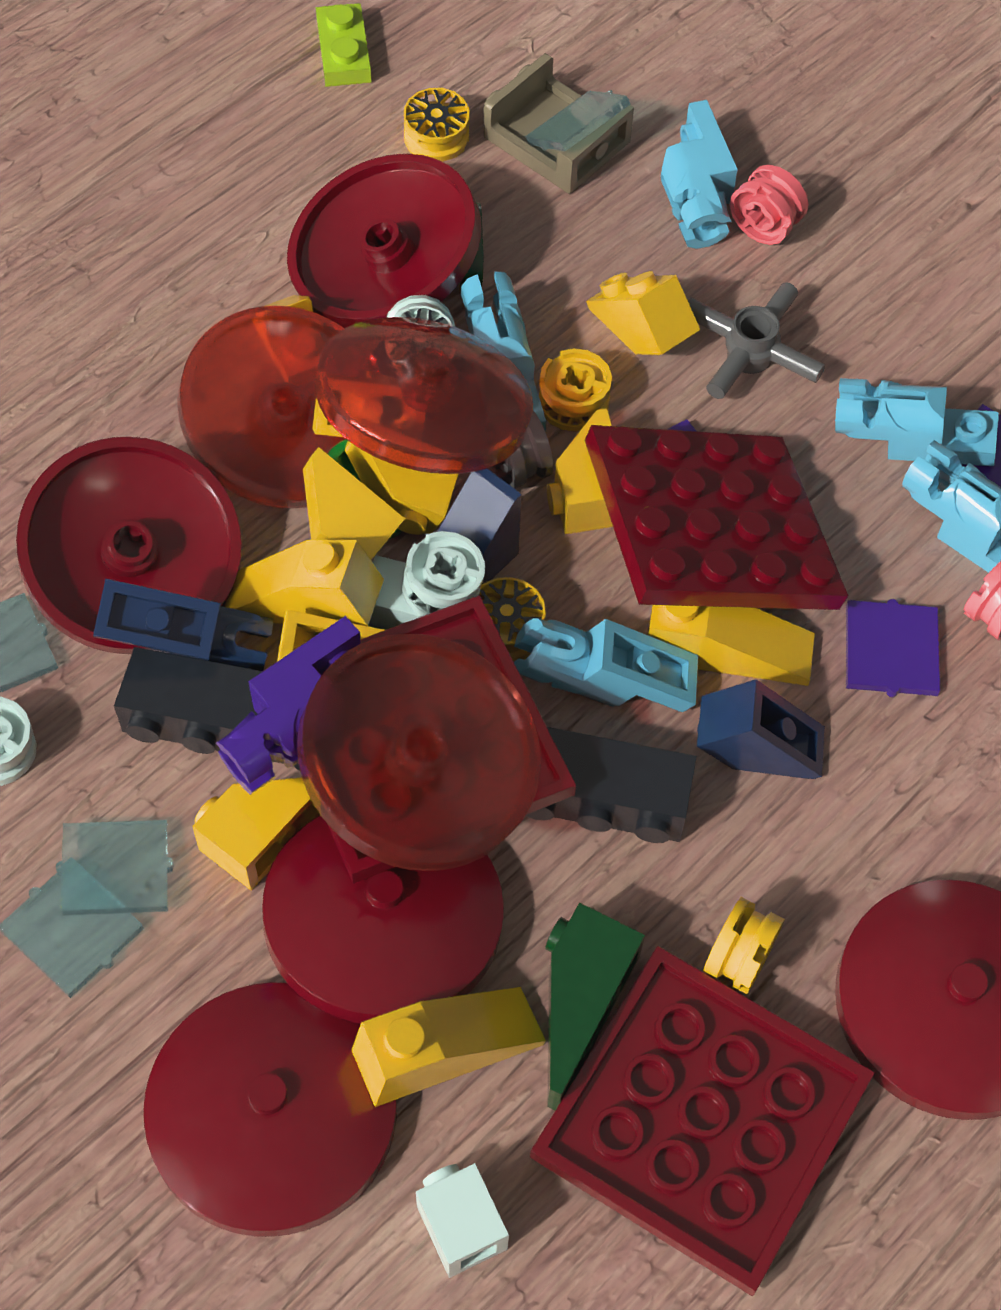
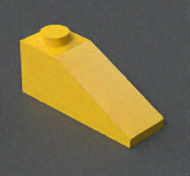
M305 540L238 570L233 588L224 607L272 618L273 623H283L285 611L292 610L340 620L346 616L354 624L368 626L384 578L357 540Z
M652 605L648 636L697 654L699 670L809 686L815 633L758 608Z
M521 987L420 1001L363 1021L352 1047V1053L373 1104L377 1107L543 1046L546 1040Z

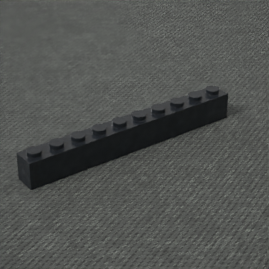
M134 647L114 703V709L122 732L127 733L138 741L155 743L160 739L180 743L187 749L197 753L210 754L215 750H220L216 742L227 736L251 711L257 715L253 708L248 681L262 673V671ZM547 727L576 784L575 795L524 816L542 821L550 820L553 817L575 821L581 827L596 832L615 829L635 833L641 840L651 843H664L668 840L680 842L697 756ZM274 759L272 760V762L284 764V762H277ZM298 759L294 767L298 771L305 773Z

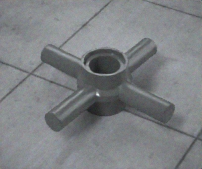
M787 282L782 283L765 307H745L737 312L734 319L694 298L688 300L697 323L725 337V344L728 350L727 359L706 386L708 393L712 397L723 399L742 372L747 374L760 373L766 370L772 361L814 383L818 382L825 369V364L781 343L779 321L798 296V290L794 285Z

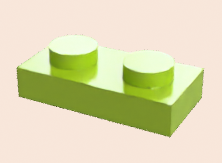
M361 3L315 7L325 87L371 83V67Z

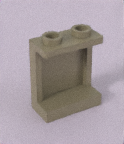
M544 53L531 65H525L517 76L501 90H495L487 98L483 108L484 138L568 194H571L630 143L634 107L619 98L604 111L556 80L553 76L554 59Z

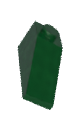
M580 902L570 920L563 917L558 919L545 946V950L551 952L549 970L547 1107L553 1110L557 1109L584 1065L640 958L645 937L644 934Z

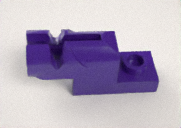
M346 616L248 681L253 708L257 715L251 711L227 736L216 742V744L220 748L218 753L224 764L241 787L250 795L275 779L272 769L273 759L277 762H284L287 768L293 767L297 764L298 759L337 733L344 723L341 700L329 683L337 684L344 681L356 670L358 664L362 661L360 631Z

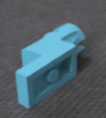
M707 100L689 103L686 124L680 128L681 142L666 149L660 178L672 206L673 215L677 220H683V222L679 223V229L687 247L695 249L714 245L725 238L730 232L726 222H731L726 204H730L738 171Z
M494 271V280L498 290L493 296V305L498 320L497 324L491 306L483 308L484 295L478 274L467 278L461 286V296L472 339V362L488 418L490 419L498 415L504 418L516 417L518 408L528 406L536 413L546 432V418L534 382L535 363L528 344L524 321L517 304L511 278L505 272Z
M840 378V396L837 398L836 433H843L848 437L857 439L888 441V459L914 461L918 456L925 460L928 454L926 452L927 447L935 440L957 454L960 464L968 465L971 463L972 465L994 466L999 412L946 409L947 387L902 385L886 380H881V383L874 387L868 382V379Z
M933 440L927 447L926 452L928 454L925 460L918 456L909 467L903 479L902 487L910 492L911 497L916 502L943 519L937 535L938 539L989 573L1001 561V487L986 478L971 463L963 467L957 454Z
M532 618L523 625L517 634L514 647L531 654L526 660L517 659L514 661V664L520 675L539 683L551 682L553 688L580 694L612 707L619 706L636 695L680 712H684L696 705L697 654L608 619H604L586 632L557 620L544 621L539 618Z

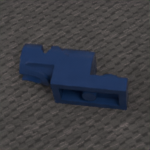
M105 579L93 637L263 672L268 653L237 646L235 637L238 631L263 638L271 637L273 619L223 607L218 602Z

